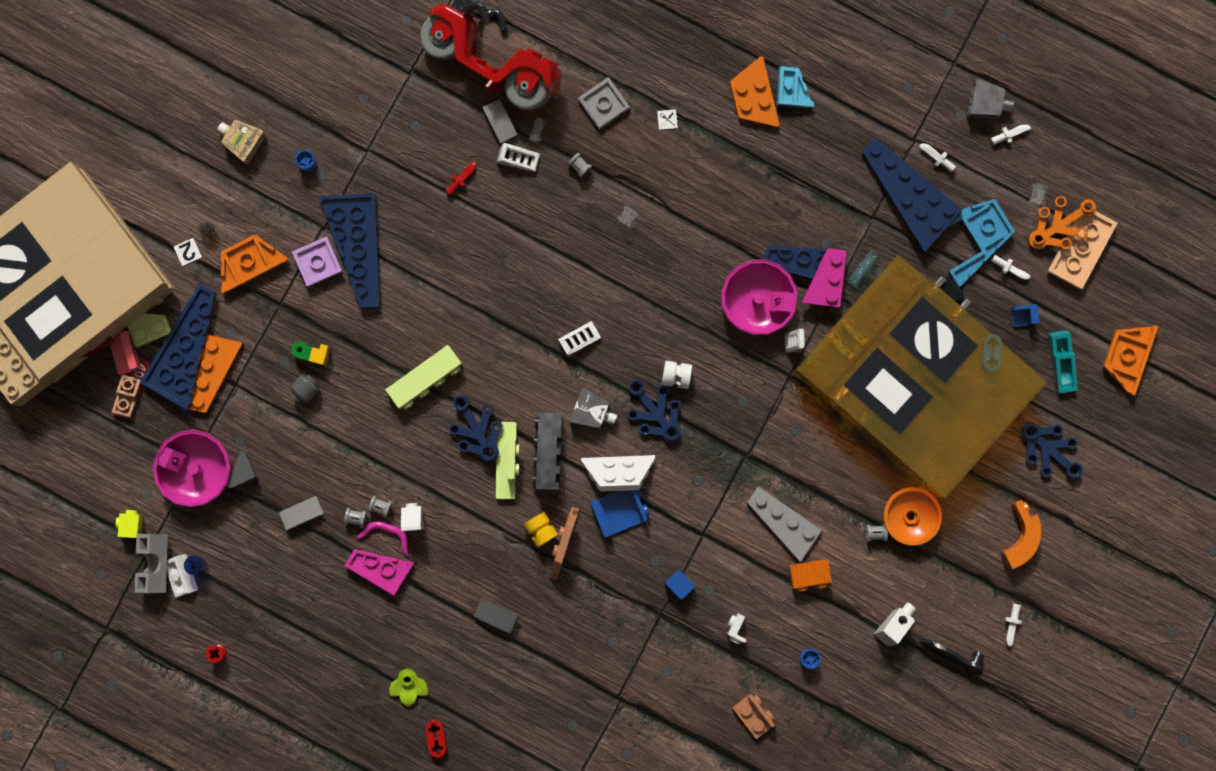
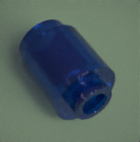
M190 556L184 562V569L190 575H200L207 568V562L202 556ZM193 562L196 563L195 569L193 568Z

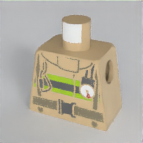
M235 120L231 127L222 122L217 129V132L224 136L221 143L246 165L249 164L267 136L261 129Z

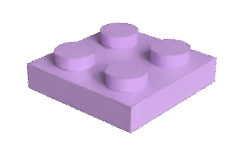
M327 236L292 251L307 287L343 272Z

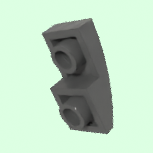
M481 599L474 617L503 631L512 633L519 615L505 607H499L487 599Z

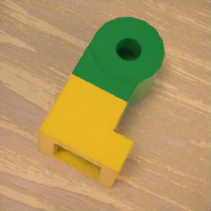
M298 341L293 344L291 351L298 359L326 366L331 347L321 344L320 349Z

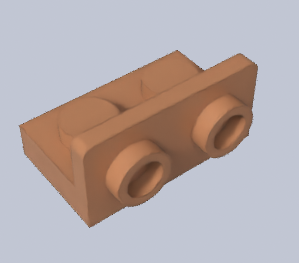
M750 693L732 708L757 739L771 727H775L773 721L776 719L769 710L765 712L762 709L763 702L757 695L753 697Z

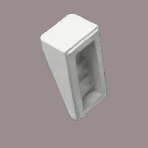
M503 143L497 163L535 172L540 154ZM506 151H510L508 159L505 158ZM515 152L517 153L516 160L512 161ZM522 154L525 155V156H524V160H523V164L520 163V159H521V155H522ZM529 156L532 157L530 166L527 165Z
M591 321L558 340L569 357L597 341L601 336ZM587 328L591 330L593 338H590L586 331ZM580 332H583V334L585 335L587 339L586 342L583 341L582 337L579 334ZM575 335H576V337L578 338L579 342L581 343V344L578 345V346H577L575 340L573 339V336H575ZM568 339L574 346L573 349H570L568 343L566 342Z
M797 329L785 334L786 352H800L805 347L803 329Z

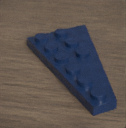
M874 137L862 151V154L879 178L883 188L887 191L896 209L925 254L960 214L962 208Z
M376 194L318 196L360 308H380Z
M198 284L140 382L190 411L217 293L201 284Z

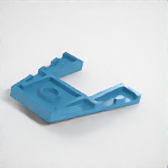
M995 199L962 209L960 214L948 226L950 227L962 220L981 251L949 271L959 287L1015 232Z

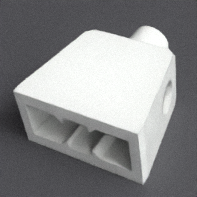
M906 603L902 609L893 610L874 635L888 647L898 644L915 622L911 616L916 611V608L910 603Z

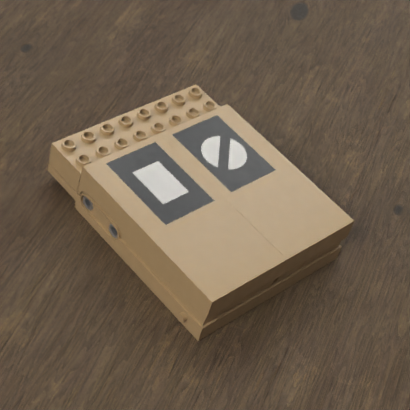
M69 162L0 216V390L12 405L23 406L51 383L59 381L88 358L80 359L82 356L107 342L109 336L114 338L153 306L161 304L164 301L163 299L175 290V287L89 174L72 162Z

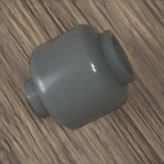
M301 375L290 386L293 392L291 396L298 403L301 401L308 403L319 392V384L310 375Z

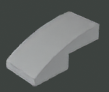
M500 99L482 107L500 143L517 135Z
M315 496L278 514L285 530H289L324 513Z

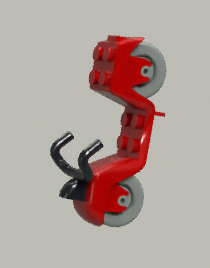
M455 0L452 6L439 4L429 11V13L434 15L424 22L421 28L420 40L424 50L430 56L441 60H450L456 57L462 64L488 78L490 81L487 83L486 88L490 91L501 92L505 85L508 99L513 105L521 109H538L548 102L551 95L556 96L559 92L563 76L562 70L557 68L559 64L545 57L542 59L543 55L530 48L526 50L520 49L501 69L495 66L492 67L485 60L476 57L477 22L473 18L482 19L483 25L490 23L489 17L496 16L500 31L508 30L505 16L499 9L487 10L486 6L481 2L470 3L469 0Z

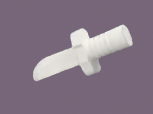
M1020 125L1010 131L1006 127L1002 128V134L991 138V143L996 145L1005 140L1008 144L1012 143L1011 137L1028 131L1031 127L1029 125Z
M920 144L921 149L937 160L934 164L936 167L941 164L950 172L956 167L945 158L947 155L945 151L940 155L930 145Z
M996 255L993 256L991 262L1002 267L1003 274L1010 271L1022 279L1030 278L1028 273L1011 265L1013 260L1008 259L1005 261Z
M1013 604L1011 617L1005 618V621L1010 622L1006 637L1008 646L1013 645L1016 625L1022 623V620H1018L1021 605Z

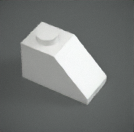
M418 503L406 504V508H401V531L424 530L422 506H418Z

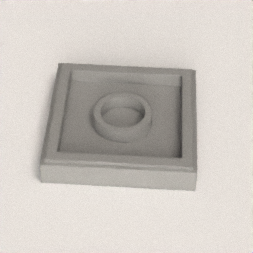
M609 77L578 98V101L599 130L630 109V106Z

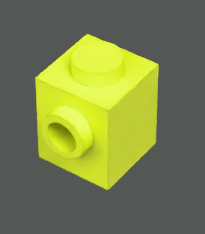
M126 510V514L119 513V517L116 519L118 537L137 538V534H142L143 515H137L138 511Z

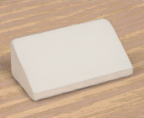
M183 554L167 560L166 572L175 598L197 591L198 587L187 555Z

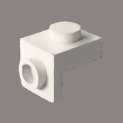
M738 613L736 616H731L727 624L730 626L727 634L730 635L729 640L740 644L741 641L746 643L747 639L737 635L745 619L744 616Z

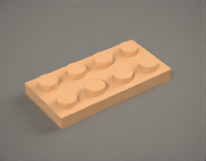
M1084 206L1086 210H1091V208ZM1097 211L1091 216L1083 215L1075 220L1071 228H1086L1088 230V237L1081 240L1078 237L1066 235L1065 238L1071 240L1072 247L1069 250H1063L1060 247L1047 272L1082 290L1118 223ZM1081 230L1079 235L1083 237L1086 235V232ZM1064 241L1062 245L1063 247H1068L1070 243Z

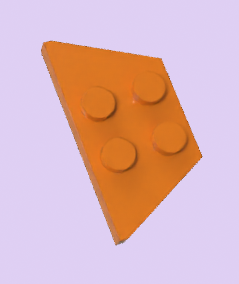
M761 56L730 81L731 91L738 119L779 128L780 125L764 59Z
M255 234L221 251L222 294H226L288 262L289 259Z
M1158 326L1114 331L1102 367L1131 396L1136 394Z

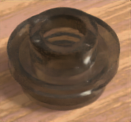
M209 222L199 224V233L210 239L213 235L216 236L217 232L214 225Z

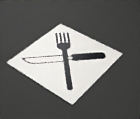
M676 110L657 111L659 130L678 128Z

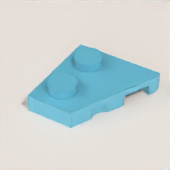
M780 66L778 71L777 105L813 108L814 103L810 100L807 93L808 88L802 80L800 69Z

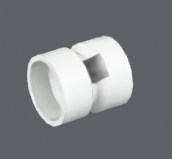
M665 361L662 385L672 387L676 384L678 388L688 389L692 365L685 363L677 365L676 362Z

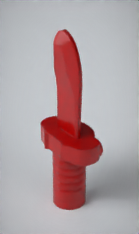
M472 161L459 177L456 175L452 177L455 181L446 189L450 196L459 186L466 187L463 181L474 171L476 167L475 161Z

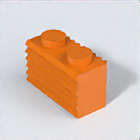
M828 559L788 565L792 588H797V592L809 590L808 586L816 585V588L828 587L827 583L832 582Z

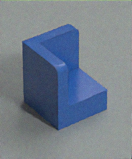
M1037 304L1014 306L1010 309L1013 327L1032 326L1040 323Z
M679 569L665 582L680 599H683L695 587Z

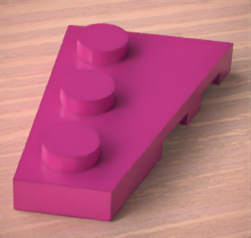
M829 248L826 250L801 304L840 308L847 251Z
M354 549L344 567L395 596L414 562Z

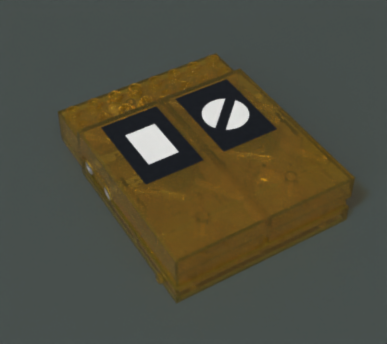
M898 254L793 372L919 484L918 488L928 491L936 500L945 499L1047 382L965 311L971 304L969 299H965L959 305L940 289L946 281L945 278L940 277L936 283L930 279L927 280Z

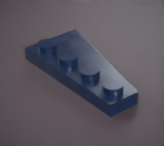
M767 246L763 260L779 264L790 274L813 280L827 248Z

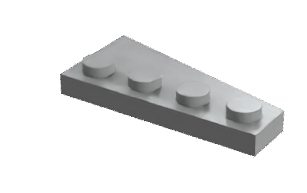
M760 487L756 488L747 501L750 507L793 553L797 560L801 562L822 530Z

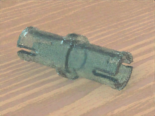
M870 250L862 262L856 265L857 268L847 279L848 283H853V286L857 287L864 276L871 272L870 269L877 259L880 258L878 254L875 253L873 255L874 251Z

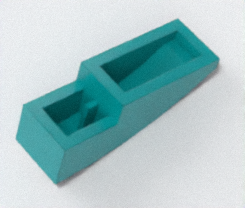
M1067 330L1048 333L1051 362L1058 393L1078 391L1075 353L1072 352L1071 333Z

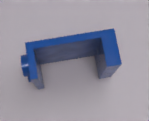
M640 489L616 491L590 502L605 538L648 520L649 511L646 504L642 506L639 499L642 498Z

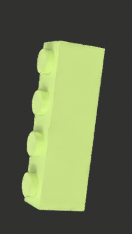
M447 345L385 390L400 410L402 408L406 410L414 404L413 400L418 397L423 398L429 394V389L434 385L438 387L446 381L445 377L450 374L454 376L461 371L462 363L449 345Z

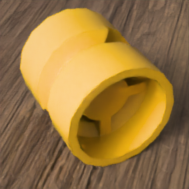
M545 512L523 524L527 532L533 534L532 540L537 548L558 535L555 528L549 525L550 520Z

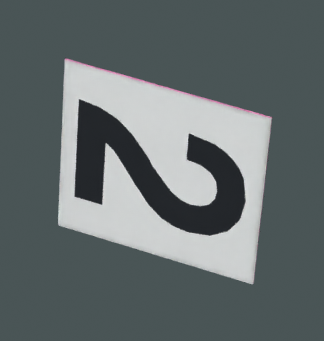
M194 238L174 246L182 266L202 257Z

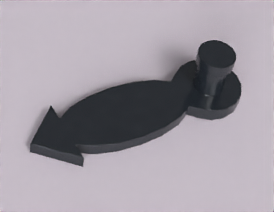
M920 638L919 642L925 649L929 648L940 657L961 665L969 673L975 675L983 674L984 668L980 665L984 659L982 653L974 651L970 661L953 650L934 643V640Z

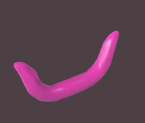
M380 521L372 522L366 525L357 536V539H362L373 529H381L396 534L401 539L403 553L408 556V538L405 532L396 526Z

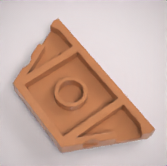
M574 507L571 508L565 527L561 526L558 535V538H561L559 546L555 545L552 556L555 557L550 578L555 580L558 579L579 509Z

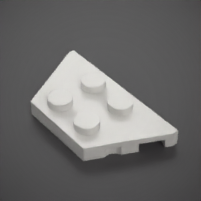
M655 455L581 458L582 467L587 469L590 478L596 482V486L600 491L639 490L643 480L649 474L650 467L655 464Z

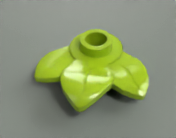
M404 669L399 673L398 679L390 684L389 693L393 697L399 696L401 702L405 706L410 707L416 701L417 695L428 696V687L426 682L418 678L413 670ZM410 677L411 680L409 682H406L404 678Z

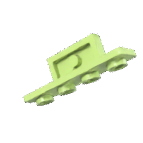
M502 422L504 428L499 432L497 440L499 457L496 460V498L515 499L516 476H519V464H516V456H519L520 445H516L517 424L516 422ZM497 423V430H499L500 424Z

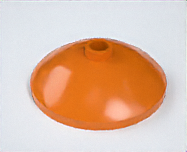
M909 487L897 491L889 498L884 508L883 518L888 533L895 540L905 545H921L931 540L937 534L942 522V512L938 501L931 493L921 488ZM909 513H912L914 516L912 520L907 518Z

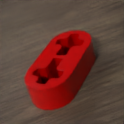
M432 720L426 726L428 749L433 757L439 758L447 750L445 732L440 721ZM432 724L440 727V730L437 731V737H434V732L429 730ZM435 740H438L439 746H443L439 754H437V751H433V747L436 746Z

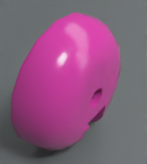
M750 260L737 266L726 277L721 291L722 308L728 321L739 331L753 336L770 335L781 330L795 313L798 296L797 288L791 275L779 264L768 260Z
M196 430L178 432L162 443L153 462L155 484L162 495L176 505L190 508L207 505L218 498L228 485L231 473L229 454L221 441L209 433Z

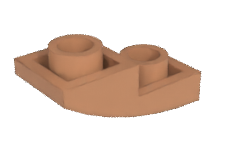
M122 375L116 391L117 398L111 412L113 415L128 419L132 418L141 386V379Z

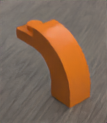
M1022 500L1011 504L1021 524L1020 538L1013 546L1001 551L1008 569H1015L1026 563L1035 554L1041 540V523L1038 514L1030 516L1029 506L1026 502L1023 503Z

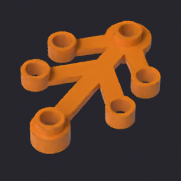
M1063 196L1057 197L1052 227L1045 230L1047 218L1050 217V209L1048 207L1040 208L1038 228L1029 237L1031 246L1035 249H1042L1046 245L1061 247L1063 250H1069L1072 247V242L1069 238L1059 240L1050 237L1055 233L1075 236L1081 240L1088 237V230L1086 228L1076 229L1066 226L1083 215H1093L1096 211V204L1092 200H1085L1081 203L1078 210L1062 219L1063 209L1067 205V200ZM1062 199L1065 201V203L1063 205H1058L1057 201ZM1090 204L1092 208L1091 210H1086L1084 206ZM1047 210L1048 215L1042 216L1041 211ZM1081 230L1086 232V235L1083 237L1079 235ZM1037 236H1041L1043 240L1041 242H1036L1035 238ZM1068 241L1070 245L1063 247L1062 243Z

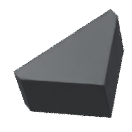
M240 451L227 485L228 488L235 489L259 478L247 452Z

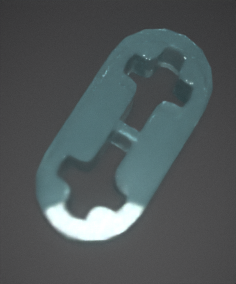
M995 334L988 335L982 342V367L988 372H994L1001 366L1002 342L1000 337ZM991 338H993V342H997V345L993 346V352H991V345H987ZM991 355H993L992 360L996 362V365L992 368L987 364V361L991 359Z

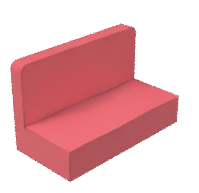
M120 332V336L112 338L114 344L111 346L118 374L124 375L140 370L141 365L130 332Z

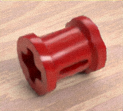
M221 644L210 646L206 650V658L212 663L224 660L227 655L226 648ZM213 650H219L218 657H214L215 653Z

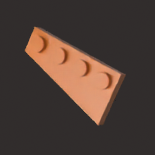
M207 335L190 410L208 413L222 382L227 377V373L244 343Z

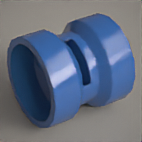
M302 150L296 155V164L302 171L311 172L316 168L317 160L310 151Z
M808 648L800 653L799 659L804 667L814 669L820 664L821 658L816 650Z

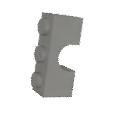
M137 534L136 553L146 556L147 568L142 573H135L134 593H166L168 534Z

